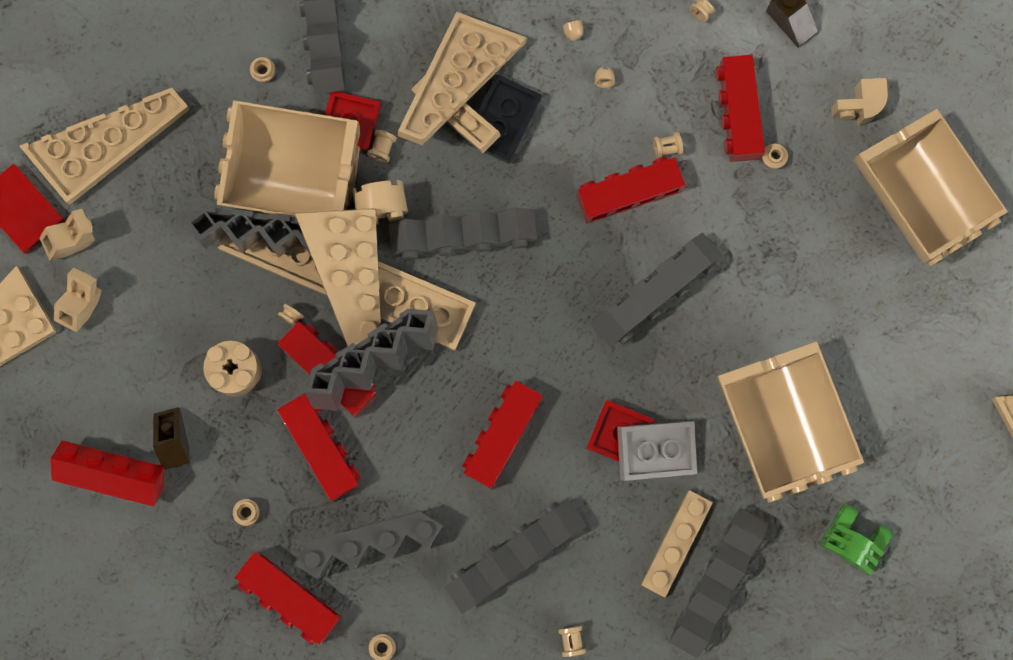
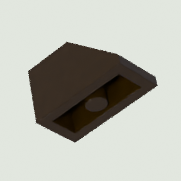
M771 0L766 12L797 48L817 34V27L805 0Z
M179 407L154 413L153 448L161 466H164V470L189 464V444Z

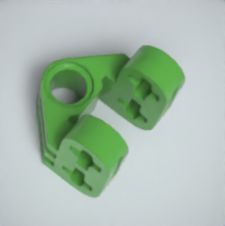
M844 503L823 536L820 547L831 554L839 555L854 565V568L871 576L874 567L879 563V558L884 554L883 551L888 545L893 531L879 524L868 539L850 530L849 528L858 514V509L848 503Z

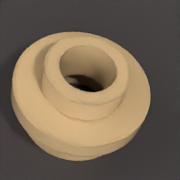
M266 57L257 58L250 65V74L257 82H268L275 75V65ZM261 68H267V72L265 74L259 73V70Z
M780 144L768 145L762 156L763 163L771 169L783 167L788 159L786 149ZM777 152L779 159L772 158L771 153Z
M250 499L238 501L233 508L235 521L243 526L254 524L260 515L258 504ZM246 507L251 509V515L247 518L242 514L243 509Z
M387 634L376 635L369 643V653L375 660H389L395 654V641ZM381 642L386 643L388 647L384 653L378 650V644Z

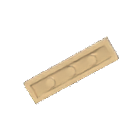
M424 77L411 89L414 95H416ZM466 103L446 121L481 153H484L501 136L496 128Z
M690 490L687 491L640 584L641 586L664 598L666 597L713 502Z

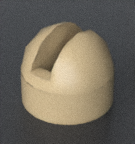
M582 20L562 25L564 34L569 40L576 41L581 38L584 31Z
M600 67L595 73V85L600 88L614 86V71L610 67H608V70Z

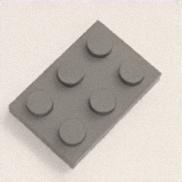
M694 421L617 427L620 480L629 481L697 474Z

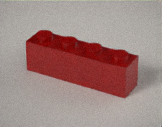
M753 54L722 57L719 66H716L715 74L716 80L721 83L718 100L719 105L724 108V115L721 116L722 129L726 130L727 139L724 140L725 154H729L730 162L760 160L765 153Z
M661 157L654 160L652 165L646 167L637 165L630 168L628 173L622 175L613 173L606 176L604 181L598 183L589 181L582 184L576 196L586 224L682 192L686 185L676 158L667 159V157Z
M299 321L277 343L309 375L312 368L320 363L322 365L336 358L335 354L338 352L328 341L323 344L316 338L319 333L309 323L304 326ZM372 383L370 391L345 388L340 404L356 418L377 396L373 391L376 386Z
M516 380L512 386L507 384L500 397L504 399L501 407H494L488 418L491 425L487 432L484 430L480 432L475 441V444L478 445L474 455L469 453L462 465L465 468L464 475L492 490L543 395Z
M304 393L280 407L277 411L329 500L334 502L361 486L358 482L361 476L354 464L349 466L344 457L348 454L340 441L335 443L331 436L334 433L332 426L327 419L322 421L317 413L321 409L312 408Z
M61 440L50 458L51 481L152 507L155 506L164 489V466L63 440Z
M259 551L251 555L234 577L239 581L237 586L248 595L252 592L260 598L258 603L270 612L273 609L281 614L279 619L290 628H293L295 625L302 631L300 636L312 645L315 642L319 645L323 643L342 618V616Z

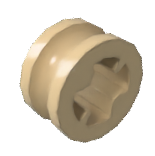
M696 0V4H691L689 9L695 18L701 22H706L709 18L708 15H713L715 10L707 0Z
M287 304L283 305V312L277 314L293 326H295L299 319L304 318L301 313Z

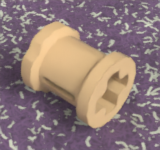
M375 130L374 135L376 138L372 149L368 150L367 155L377 161L388 163L390 159L388 155L392 143L396 142L397 137L386 131Z
M674 132L672 136L663 138L653 137V148L657 159L673 153L683 154V143L679 132Z
M582 626L558 629L563 640V657L586 653V649L582 646L580 635Z

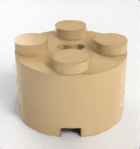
M391 180L365 184L361 186L362 191L357 192L356 188L352 189L355 209L374 208L376 212V226L379 225V220L389 219L390 223L403 220L404 215L408 213L403 181L397 180L398 185H391Z
M221 342L208 350L204 360L203 370L207 382L211 387L227 396L239 397L246 395L252 391L261 379L262 366L259 358L249 347L241 342ZM235 364L238 366V369L233 370V374L228 372V368Z

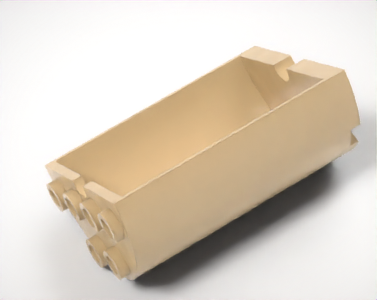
M233 100L232 107H229L227 111V122H230L228 133L225 132L223 137V148H227V154L225 159H220L218 171L221 174L220 184L216 185L214 193L217 205L295 217L294 213L347 210V206H350L352 201L351 190L355 186L360 147L357 146V142L360 136V126L358 121Z
M938 109L861 152L853 160L923 265L928 263L929 266H932L980 236L982 234L980 229L983 227L990 230L1001 223L999 217L1008 212Z
M817 342L717 376L762 498H766L768 503L783 498L782 492L789 495L808 489L807 483L811 487L833 480L832 474L841 471L842 476L858 471L856 466L864 463Z

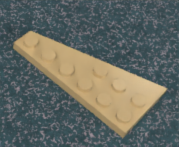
M456 12L398 130V137L423 145L526 44L527 37Z
M169 88L143 98L141 102L119 107L117 111L107 115L104 113L67 127L65 131L57 134L43 136L41 140L31 144L25 143L20 145V148L64 201L71 205L190 109L175 90Z
M375 209L294 213L347 346L352 343L356 345L366 339L368 333L381 326Z
M15 266L0 283V366L57 333V330L18 266Z

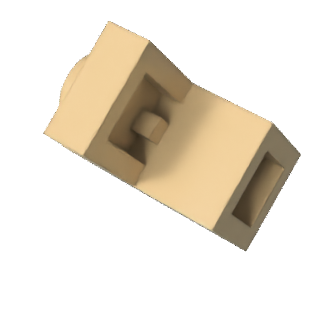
M886 78L861 79L854 87L855 99L837 100L831 107L832 117H840L841 120H851L857 116L858 126L870 123L886 105L888 98Z
M83 209L72 211L65 223L46 227L40 236V241L49 261L81 251L90 246L95 239L92 235V223L85 216Z
M73 268L67 275V291L54 304V321L77 332L89 319L99 301L101 289L96 287L97 279L88 273Z

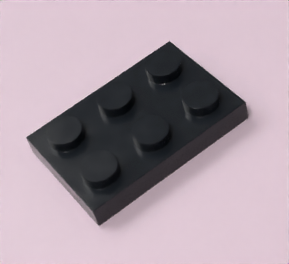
M495 75L477 113L496 128L501 136L484 153L508 164L510 163L542 99L541 94L503 76ZM463 139V143L476 148L468 140Z

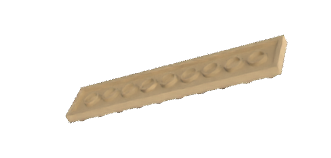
M236 208L237 210L252 211V210H246V209ZM253 211L254 213L267 214L264 212ZM227 234L222 237L218 246L220 251L327 296L313 259L300 242L278 258L264 238L241 253ZM378 261L381 320L391 323L400 317L399 314L407 309L434 311L439 327L435 343L456 351L476 303Z

